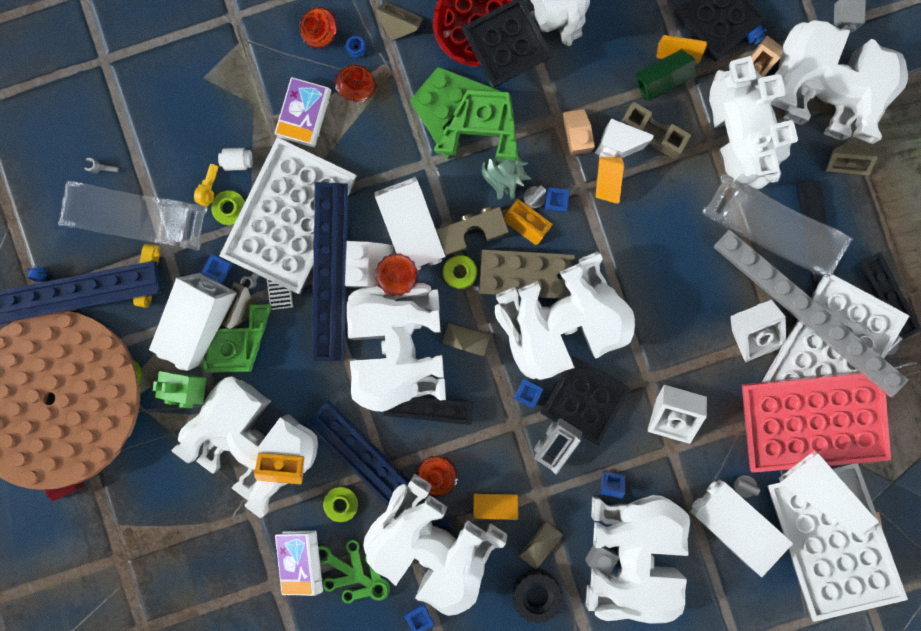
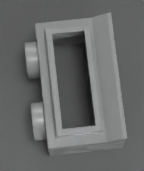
M559 418L556 424L553 422L550 424L545 433L547 437L544 441L540 439L534 448L536 452L534 459L551 469L556 475L582 438L580 430ZM561 434L568 441L554 459L547 455L546 452L558 435Z

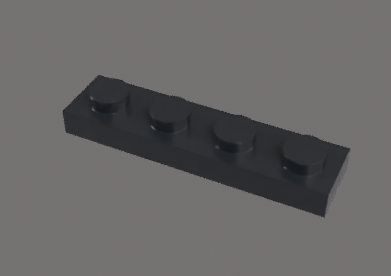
M878 252L858 262L874 296L909 315V318L898 334L902 338L901 341L920 332L921 328L882 253Z
M413 397L408 402L401 403L384 411L383 416L472 425L474 403Z

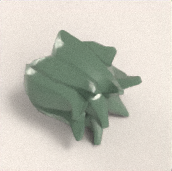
M495 155L494 161L490 158L488 163L483 162L482 175L496 190L497 199L499 200L502 199L504 192L510 194L511 199L515 198L516 185L523 187L522 180H531V177L523 169V166L528 164V162L521 160L519 156L518 161L500 160Z

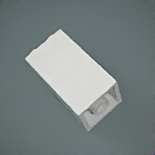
M416 177L376 191L375 198L397 256L408 260L414 267V272L420 270L421 266L427 263L429 265L440 263L442 261L441 258H444L445 254Z
M202 273L176 278L149 350L156 353L157 357L174 363L181 370L188 371L199 366L237 292Z
M815 450L779 477L780 483L857 536L860 537L862 534L867 536L876 530L877 527L875 525L879 523Z
M721 480L714 481L707 488L708 492L692 504V509L689 512L749 568L763 577L793 543L729 485Z

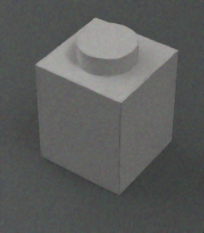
M838 0L834 7V26L839 29L850 30V33L855 32L865 23L866 0Z
M593 545L585 560L589 567L598 569L605 576L609 577L619 556L615 551L606 546L595 548Z

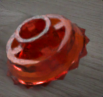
M323 6L319 8L314 7L302 16L300 35L308 47L323 49L335 39V33L338 31L336 27L338 22L335 19V14L331 13L330 9H325Z
M357 64L349 65L344 69H340L339 73L335 75V90L340 93V96L345 97L347 101L352 100L355 103L358 101L365 102L366 99L372 97V94L376 93L375 88L377 85L375 78L364 66Z
M391 253L389 256L383 257L382 261L378 262V267L375 270V280L378 282V287L383 289L384 293H389L392 296H402L404 293H410V290L415 287L416 281L419 279L415 262L410 260L409 256H404L401 253Z
M430 455L428 459H423L422 464L418 465L416 475L432 485L428 495H432L435 498L451 494L452 489L456 488V482L459 479L457 476L458 470L454 467V463L450 462L447 457H441L440 455Z

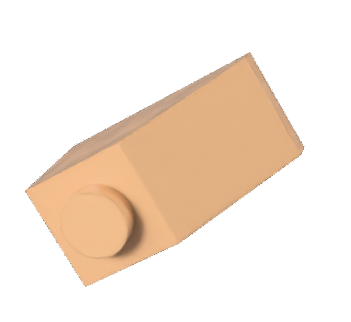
M769 36L764 38L751 55L754 68L762 77L769 72L783 53V47Z
M585 109L563 112L569 156L591 153L595 146L591 124Z

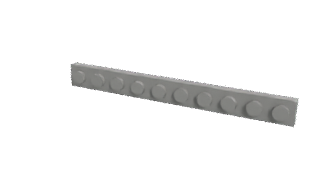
M728 230L714 245L713 248L890 398L894 397L909 381L731 230Z

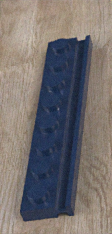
M314 182L312 361H344L348 183Z
M149 261L1 290L0 324L162 294L159 289L158 264L156 261Z
M327 401L306 423L387 505H389L392 494L398 486L402 484L408 486L410 480L330 401ZM427 497L419 501L417 506L425 503ZM445 515L442 519L431 521L434 527L441 528L447 532H450L454 527V524Z

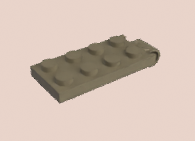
M482 250L479 294L496 295L513 287L518 292V289L538 281L541 288L538 297L561 299L571 296L569 289L565 285V280L558 279L557 275L560 271L573 266L575 255Z

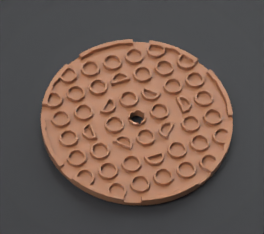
M68 311L14 321L0 330V478L14 485L29 489H59L81 483L93 477L108 466L121 452L120 449L127 437L131 436L136 424L140 405V386H138L137 368L132 355L122 340L111 329L93 318ZM49 393L55 395V402L51 405L47 404Z

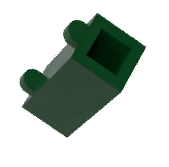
M680 49L636 73L637 86L643 99L651 101L693 79L696 67L694 57Z

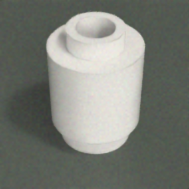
M223 148L222 153L218 154L219 165L223 166L225 171L247 170V168H251L253 165L252 152L245 148Z

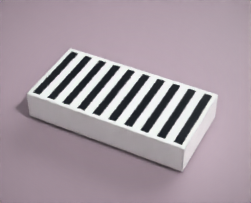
M267 279L269 303L272 305L271 310L292 308V291Z

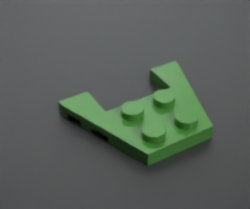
M437 67L411 98L410 103L430 132L435 143L439 144L444 136L445 126L454 117L453 114L467 90L500 91ZM444 155V157H445L446 159H448V158L451 156V155Z
M467 90L453 114L455 116L450 126H446L443 132L444 136L440 143L436 144L434 151L437 154L455 155L460 134L500 137L496 157L500 160L518 161L511 95L508 92Z
M249 305V328L217 330L201 360L205 373L252 371L272 305Z

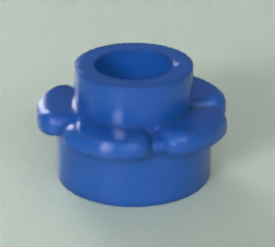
M759 25L746 36L749 44L753 42L757 45L766 37L764 32L767 31V28L764 29Z
M352 36L346 42L345 49L351 57L357 58L366 53L365 47L367 44L363 38Z
M34 266L32 269H27L29 271L27 278L32 281L42 283L49 279L48 271L42 267Z

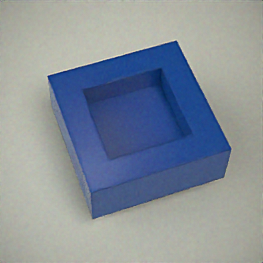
M547 187L544 210L566 213L570 190Z
M211 254L201 273L223 284L233 264Z
M523 379L514 399L534 409L543 388Z
M603 471L601 476V494L622 499L625 494V476Z
M424 603L404 614L412 631H424L434 626V621Z

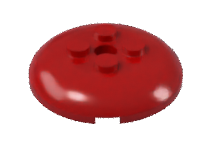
M438 0L433 16V30L439 46L454 61L467 66L480 67L461 27L513 0Z

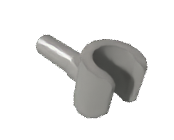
M92 158L86 159V161L92 162L93 166L90 169H84L92 173H98L100 170L119 172V167L104 165Z
M253 273L251 276L243 277L240 284H244L249 279L251 285L248 287V290L253 289L260 275Z

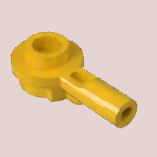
M210 164L206 179L202 181V184L198 185L194 192V201L202 207L209 206L214 199V193L211 188L219 168L214 164Z

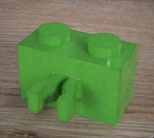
M159 371L158 381H154L153 391H156L155 398L164 399L165 404L178 405L179 403V407L193 408V404L203 405L207 378L179 372Z

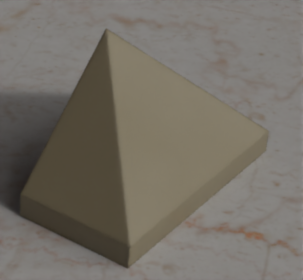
M386 1L380 5L376 12L391 41L416 31L424 21L423 17Z
M848 141L832 151L825 170L827 172L870 175L878 157L863 147Z
M235 282L231 290L237 292L236 297L221 323L222 326L228 329H232L249 320V305H253L248 288Z
M448 323L442 344L484 356L490 335Z
M545 521L519 554V557L537 570L562 538L563 534Z

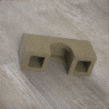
M632 102L621 123L654 135L648 145L673 159L677 158L683 151L691 134L674 124L666 126L657 122L651 117L653 112Z
M494 206L482 209V214L473 216V213L462 216L461 221L453 224L452 221L441 224L440 229H437V233L446 257L467 249L464 236L471 229L482 231L487 242L508 235V229L500 207L494 209Z

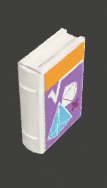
M291 77L275 135L278 138L315 148L317 139L320 136L319 132L326 108L329 104L331 89Z
M316 530L283 531L282 534H276L282 595L314 596L322 593L323 585Z

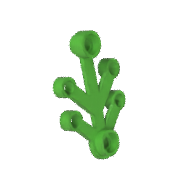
M350 539L346 545L353 567L331 554V549L327 545L318 546L319 551L325 550L327 553L325 557L319 554L320 564L329 563L347 575L338 578L332 576L325 578L323 582L324 590L331 592L335 588L354 583H361L366 586L358 590L346 588L341 596L345 603H351L355 599L368 596L380 601L388 596L390 585L387 580L381 578L380 574L376 573L371 566L372 579L364 574L359 554L360 542L357 539ZM355 543L357 545V549L352 550L349 547V544ZM332 581L334 586L328 587L326 582ZM381 585L383 587V590L381 592L376 591L375 586ZM349 592L353 597L347 599L345 593Z

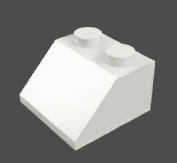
M611 119L603 131L595 154H598L599 157L624 158L644 149L653 139L654 135Z
M347 241L345 286L351 288L382 286L378 277L379 268L385 260L393 257L394 245Z
M772 300L731 316L732 332L745 362L782 348L786 341L785 315Z
M663 385L656 398L648 432L690 444L707 417V397Z

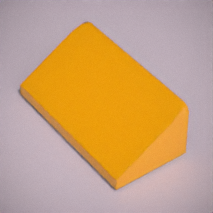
M664 35L658 43L656 57L663 59L683 49L688 55L694 57L696 64H699L707 42Z
M599 157L596 198L613 203L620 202L624 170L622 157Z
M519 199L514 202L503 217L506 224L535 245L539 244L553 225Z
M258 453L254 471L255 479L266 482L302 484L305 457Z
M474 494L473 518L518 519V494Z

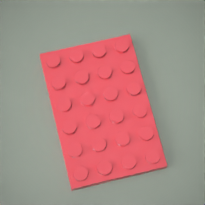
M861 372L742 384L749 465L752 473L791 469L814 450L829 466L891 460L886 393Z

